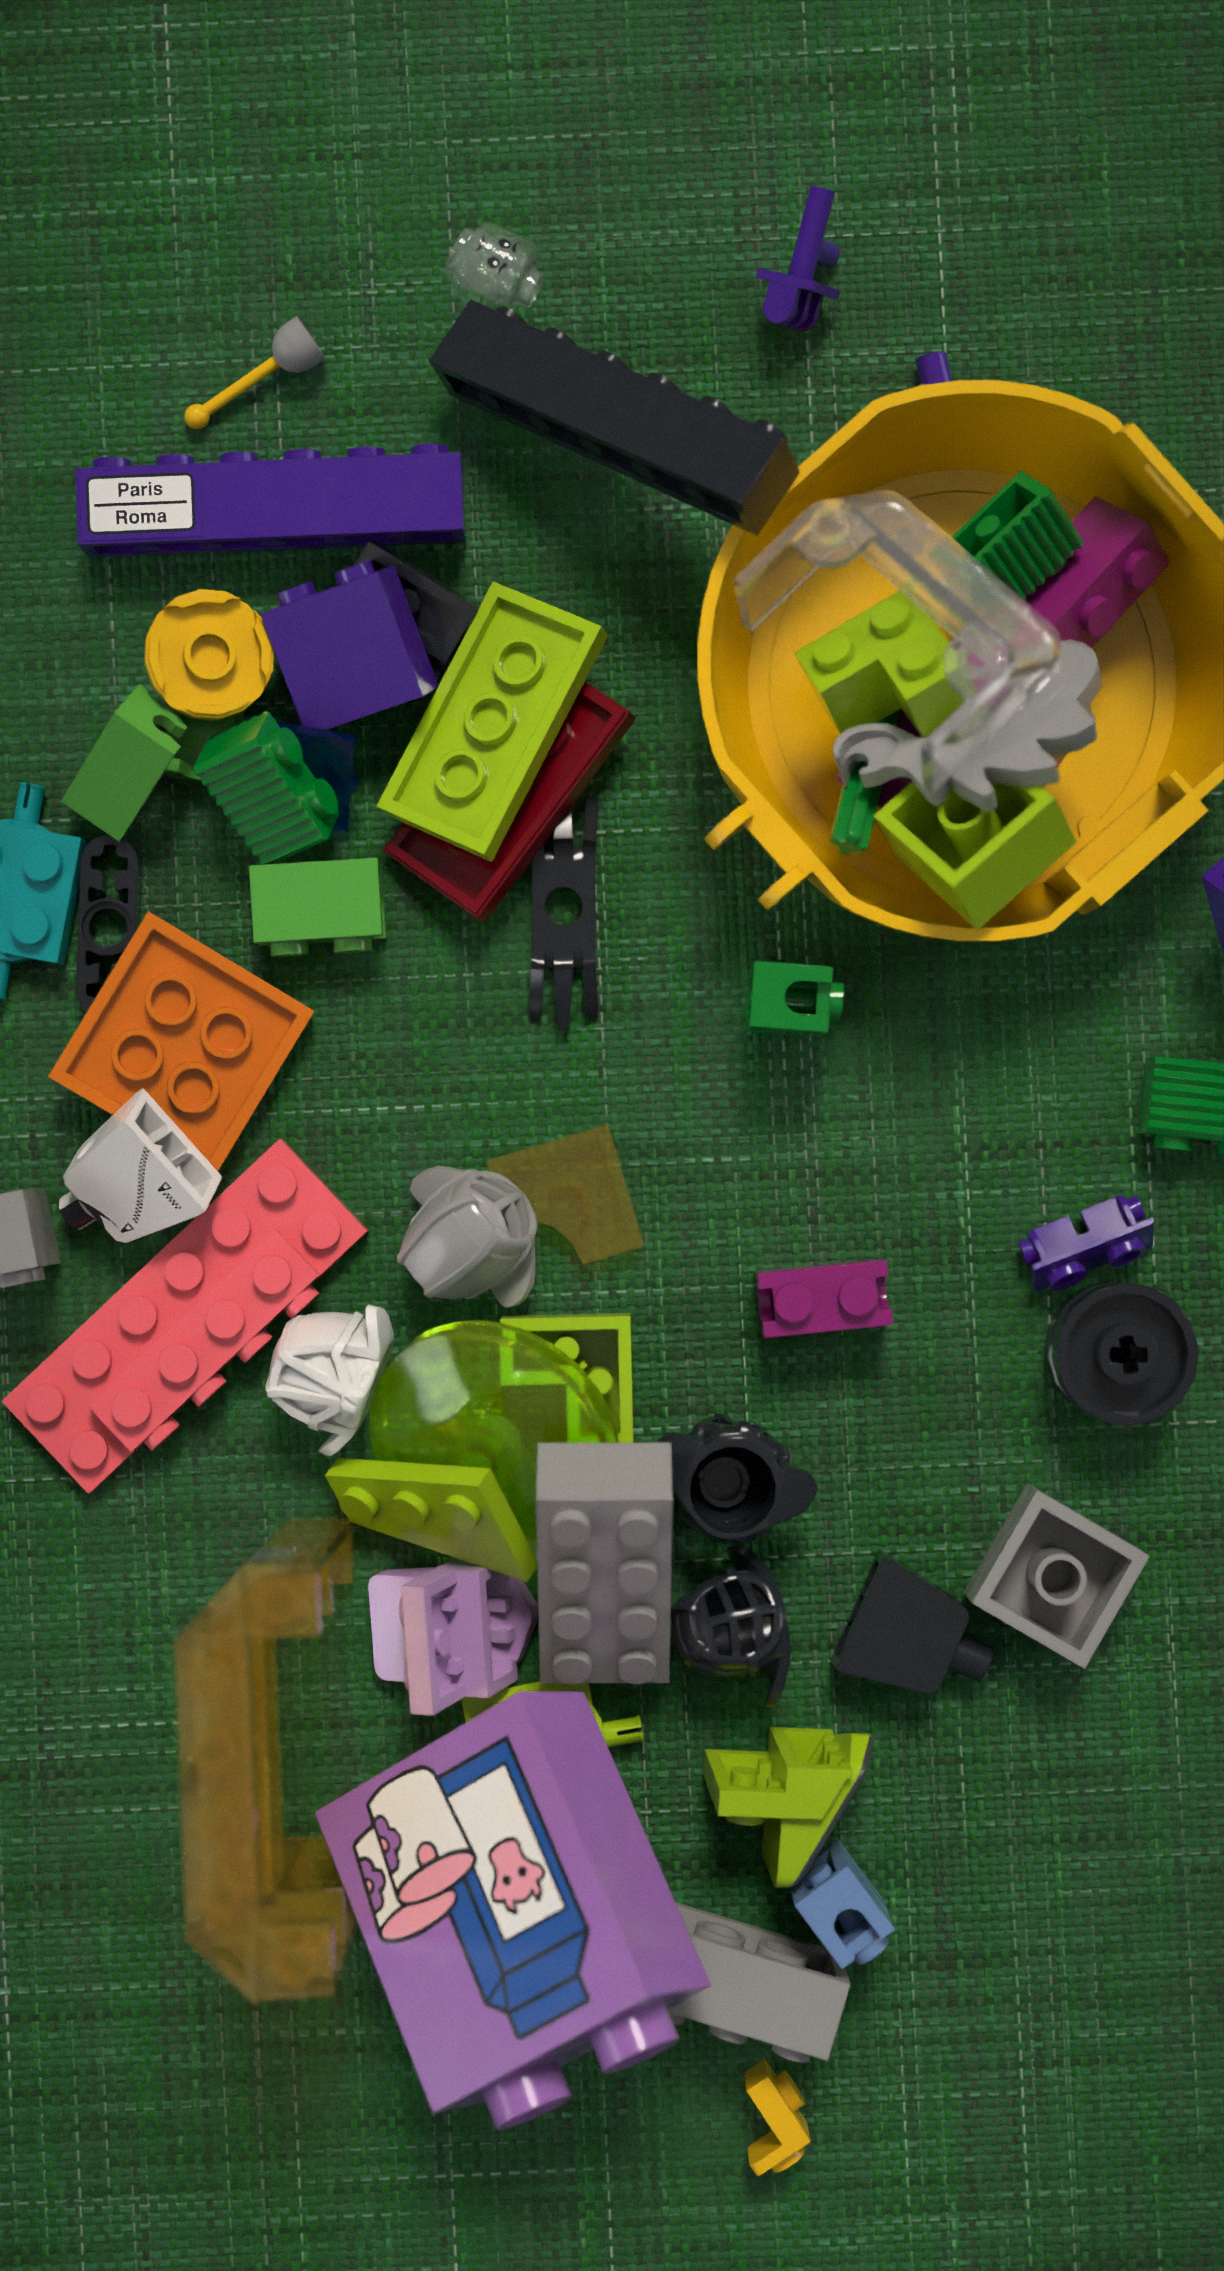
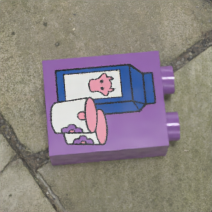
M519 1691L315 1812L433 2113L486 2102L497 2131L509 2129L537 2118L572 2098L560 2067L593 2049L604 2074L620 2071L657 2055L679 2041L667 2010L711 1987L584 1692Z

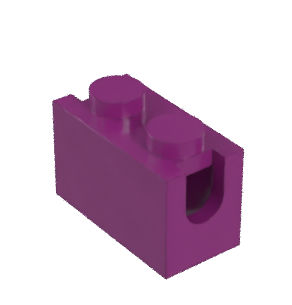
M870 1259L754 1271L760 1332L764 1338L893 1325L892 1309L888 1306L885 1277H888L887 1260ZM771 1288H772V1296H773V1306H774V1316H775V1320H774V1317H773V1310H772Z

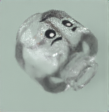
M495 222L482 223L475 230L466 227L454 244L445 268V273L452 277L451 287L454 296L467 304L471 299L494 310L505 306L515 311L518 305L529 309L535 301L545 277L543 273L536 270L538 264L536 245Z

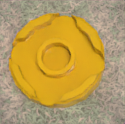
M199 589L174 598L156 615L145 638L144 666L152 689L169 708L191 719L219 721L242 713L262 695L273 672L274 649L262 617L255 609L253 611L248 604L240 601V598L226 591Z

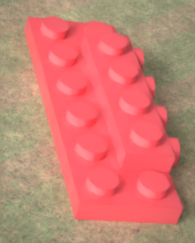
M279 1139L207 1207L204 1213L197 1216L1 1402L78 1484L90 1494L143 1444L153 1451L180 1426L172 1416L190 1399L200 1407L226 1383V1380L219 1372L237 1355L244 1363H247L273 1338L266 1328L282 1312H285L293 1319L320 1294L312 1284L369 1230L283 1139Z

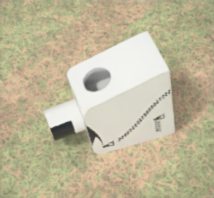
M143 1088L136 1092L79 1148L63 1176L64 1183L70 1192L60 1198L59 1209L62 1217L71 1227L81 1230L98 1220L116 1241L127 1243L204 1213L222 1176Z

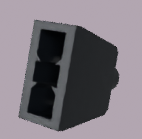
M878 1549L832 1654L831 1662L836 1670L846 1674L936 1695L947 1670H951L978 1683L981 1682L992 1660L994 1647L963 1634L971 1616V1610L963 1602L889 1553Z

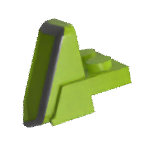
M769 1727L767 1751L704 1749L703 1776L717 1815L726 1816L728 1821L739 1825L753 1826L763 1823L762 1855L774 1887L789 1888L798 1884L805 1877L866 1774L874 1744V1738L870 1734L843 1733L835 1735L832 1729Z

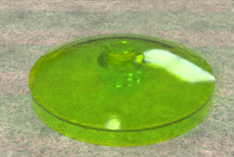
M468 1320L452 1322L428 1330L413 1339L385 1369L373 1393L369 1412L370 1441L375 1460L490 1468L536 1559L538 1443H619L615 1422L605 1399L590 1377L574 1360L550 1342L518 1327L491 1321Z

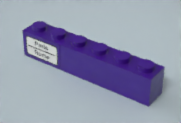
M442 444L416 445L411 447V454L385 455V449L380 447H354L347 450V457L322 458V453L318 450L294 449L284 452L282 460H258V455L252 452H228L220 455V462L195 463V458L189 455L169 454L157 457L156 465L131 466V460L127 458L101 457L92 461L93 467L75 468L78 546L88 558L366 546L368 541L376 540L384 546L466 542L464 469L461 453H449V447Z

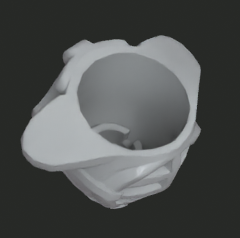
M435 1166L420 1172L412 1180L410 1191L422 1207L412 1218L403 1237L400 1251L397 1255L398 1264L406 1266L413 1278L424 1288V1295L430 1299L432 1297L453 1300L459 1298L470 1299L491 1289L499 1303L504 1307L520 1305L528 1297L535 1281L537 1216L526 1195L505 1176L492 1171H478L476 1169L465 1171L452 1167ZM501 1212H503V1214H504V1216H505V1218H506V1221H507V1224H508V1228H507L506 1222H505L504 1217H503V1215H502Z

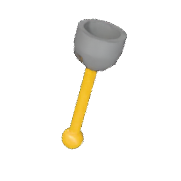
M295 316L277 330L272 343L273 354L271 358L203 405H190L184 414L186 424L196 430L206 427L209 423L210 415L279 367L289 372L300 373L309 371L326 359L298 316Z

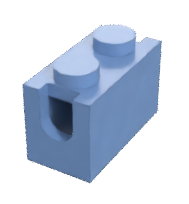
M835 1840L818 1853L805 1877L798 1884L790 1887L795 1907L840 1968L843 1969L854 1960L858 1965H862L875 1958L887 1947L889 1940L886 1936L895 1929L883 1898L840 1840Z

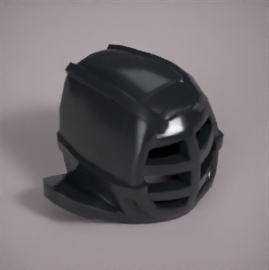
M719 1413L698 1421L693 1426L689 1435L667 1432L656 1443H671L672 1511L680 1516L687 1525L706 1536L712 1542L747 1543L764 1537L773 1525L804 1513L814 1501L818 1488L813 1476L808 1471L790 1465L789 1449L765 1432L766 1428L759 1424L752 1425L746 1421L737 1422L728 1415Z
M735 1544L726 1548L725 1552L738 1568V1571L734 1567L723 1569L719 1576L704 1581L683 1596L680 1602H676L670 1611L672 1640L677 1656L682 1663V1670L687 1675L692 1674L695 1677L718 1683L738 1682L740 1685L751 1683L755 1680L769 1679L763 1708H775L785 1687L791 1658V1644L786 1612L772 1571L752 1550L744 1545Z

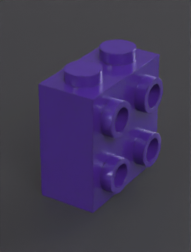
M371 560L335 572L334 575L338 585L317 593L312 581L276 594L280 604L279 607L260 614L306 737L414 700L438 688L436 677L394 565L374 571Z

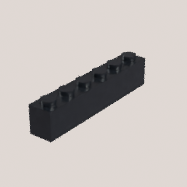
M470 299L429 360L450 396L756 536L759 535L800 472L788 447L789 440L787 436L773 424L761 419L756 420L754 424L735 416L726 405L715 398L703 396L698 400L682 393L672 381L660 374L650 373L648 377L630 370L621 359L612 353L598 350L594 354L582 349L560 330L548 327L544 332L532 327L516 312L502 305H498L494 310Z

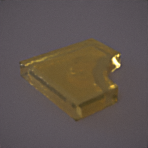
M608 1124L486 1161L489 1171L502 1174L526 1195L537 1216V1222L554 1227L572 1242L583 1264L644 1246Z

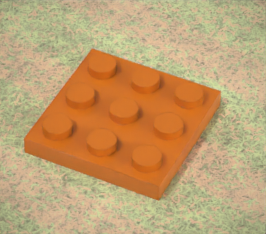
M148 911L48 1077L112 1115L136 1092L144 1088L218 1171L314 1011Z

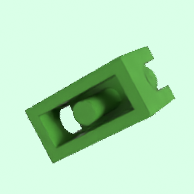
M378 858L249 865L253 942L259 944L260 947H270L271 957L309 955L308 944L334 943V953L373 951L372 940L387 939L383 867Z

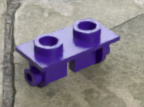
M1121 1194L1081 1210L1080 1216L1088 1232L1079 1236L1069 1216L1027 1231L1028 1238L1017 1242L1025 1264H1032V1281L1035 1292L1050 1286L1053 1290H1063L1081 1282L1087 1276L1088 1271L1108 1263L1113 1267H1121L1141 1258L1146 1253V1248L1153 1246L1154 1223L1152 1218L1146 1219L1138 1197L1133 1196L1125 1199Z

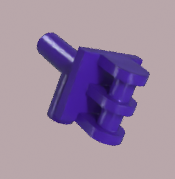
M810 186L788 274L758 268L756 278L769 282L763 310L766 318L773 323L801 332L808 331L815 326L818 320L823 297L838 300L840 290L812 281L816 265L824 268L833 267L838 262L840 256L837 245L823 239L835 192L832 190Z

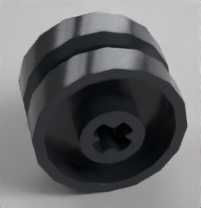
M1111 1280L1082 1287L1060 1304L1047 1327L1044 1357L1050 1379L1068 1403L1103 1422L1129 1426L1160 1419L1182 1402L1196 1378L1199 1347L1192 1322L1175 1300L1150 1286ZM1119 1339H1122L1128 1347V1353L1126 1358L1118 1363L1110 1360L1109 1354L1111 1347H1120Z

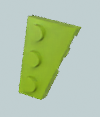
M337 1458L325 1474L339 1501L341 1510L347 1515L351 1523L528 1582L538 1566V1561L490 1468Z

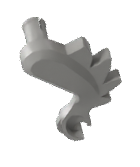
M1060 640L1042 646L1029 657L960 732L943 739L916 737L890 724L872 723L849 728L839 735L834 742L833 748L834 758L844 787H848L849 778L854 768L861 761H866L868 766L861 768L859 771L865 788L881 785L888 780L900 776L907 777L912 780L921 794L932 805L942 804L949 790L953 788L959 795L989 812L997 807L994 790L990 785L992 782L1022 787L1058 783L1060 776L1057 764L1050 755H1062L1079 751L1093 743L1098 736L1096 719L1092 713L1090 702L1101 687L1102 676L1094 650L1085 643L1074 640Z

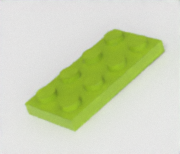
M493 581L376 807L387 816L492 862L608 637L603 627Z

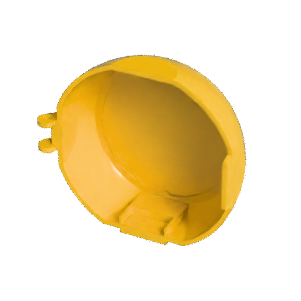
M957 380L921 385L895 392L869 403L798 466L800 471L758 536L735 525H732L726 535L711 571L702 605L698 636V685L702 715L713 756L722 777L742 805L724 818L709 832L704 840L715 850L745 827L786 873L758 899L767 911L808 879L831 901L851 913L887 928L917 936L952 941H1000L1036 936L1053 931L1076 910L1085 915L1103 905L1209 811L1200 800L1224 780V524L1134 423L1123 425L1113 414L1098 406L1065 393L1030 384L998 380ZM1020 471H1023L1052 491L1071 522L1095 496L1148 522L1170 564L1114 623L1113 627L1091 648L1098 659L1102 676L1101 687L1090 702L1092 713L1096 719L1098 736L1093 743L1081 750L1067 753L1058 766L1059 782L1047 784L1044 787L1056 799L1077 843L983 926L976 930L897 858L876 822L873 823L868 848L862 854L853 852L849 855L842 854L837 851V846L831 843L830 835L842 788L835 778L839 774V770L833 753L834 742L840 734L819 703L794 652L908 585L954 649L977 623L954 605V602L948 597L949 594L937 581V577L931 572L925 561Z

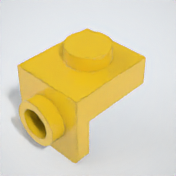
M766 2059L744 2072L746 2091L772 2129V2131L747 2148L749 2165L756 2176L762 2175L769 2169H772L774 2173H778L789 2168L804 2155V2146L811 2142L807 2122L798 2110L806 2104L803 2096L785 2070L775 2075Z

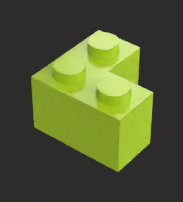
M909 585L794 652L819 703L839 734L858 725L877 723L902 708L921 738L943 739L961 731L983 708L965 665Z
M630 1313L502 1316L500 1319L502 1384L567 1383L568 1443H633Z

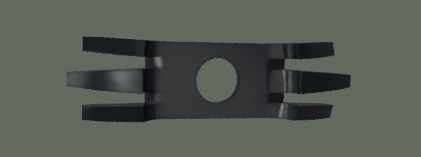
M586 797L583 846L573 845L572 810L570 808L554 829V846H544L543 844L532 859L530 1018L542 1017L544 967H554L558 1030H569L573 967H583L586 1018H598L595 953V862L598 797ZM559 888H569L575 891L580 896L583 904L579 918L568 925L554 923L545 912V901L548 895Z

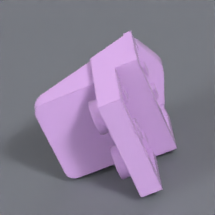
M452 1559L438 1567L385 1570L370 1578L368 1590L375 1672L383 1680L404 1682L409 1690L410 1714L434 1716L463 1697L489 1698L518 1680L517 1664L526 1653L539 1619L538 1605L524 1581L460 1559Z

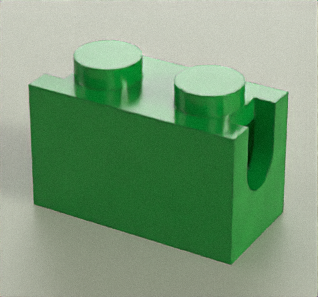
M754 961L748 973L744 1033L821 1038L828 1033L829 1025H836V1022L841 1020L843 983L832 982L833 967Z

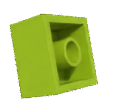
M911 782L873 817L897 858L976 930L983 926L1077 843L1056 799L1041 786L1022 787L992 782L990 785L994 790L997 807L995 810L987 812L959 795L953 788L949 790L942 804L932 805L925 799L915 784Z

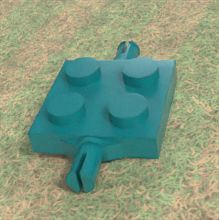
M19 782L13 819L0 820V999H6L12 962L20 963L38 960L64 965L80 885L81 856L88 843L83 838L53 833L39 825L46 787L35 784L30 785L25 782Z

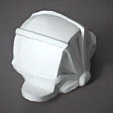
M367 1305L365 1308V1318H363V1314L357 1311L354 1314L320 1312L298 1315L286 1323L282 1336L279 1338L273 1351L265 1386L268 1398H272L290 1416L307 1424L308 1428L333 1433L318 1450V1452L327 1457L338 1452L357 1432L372 1406L384 1375L394 1342V1332L387 1312L381 1307Z

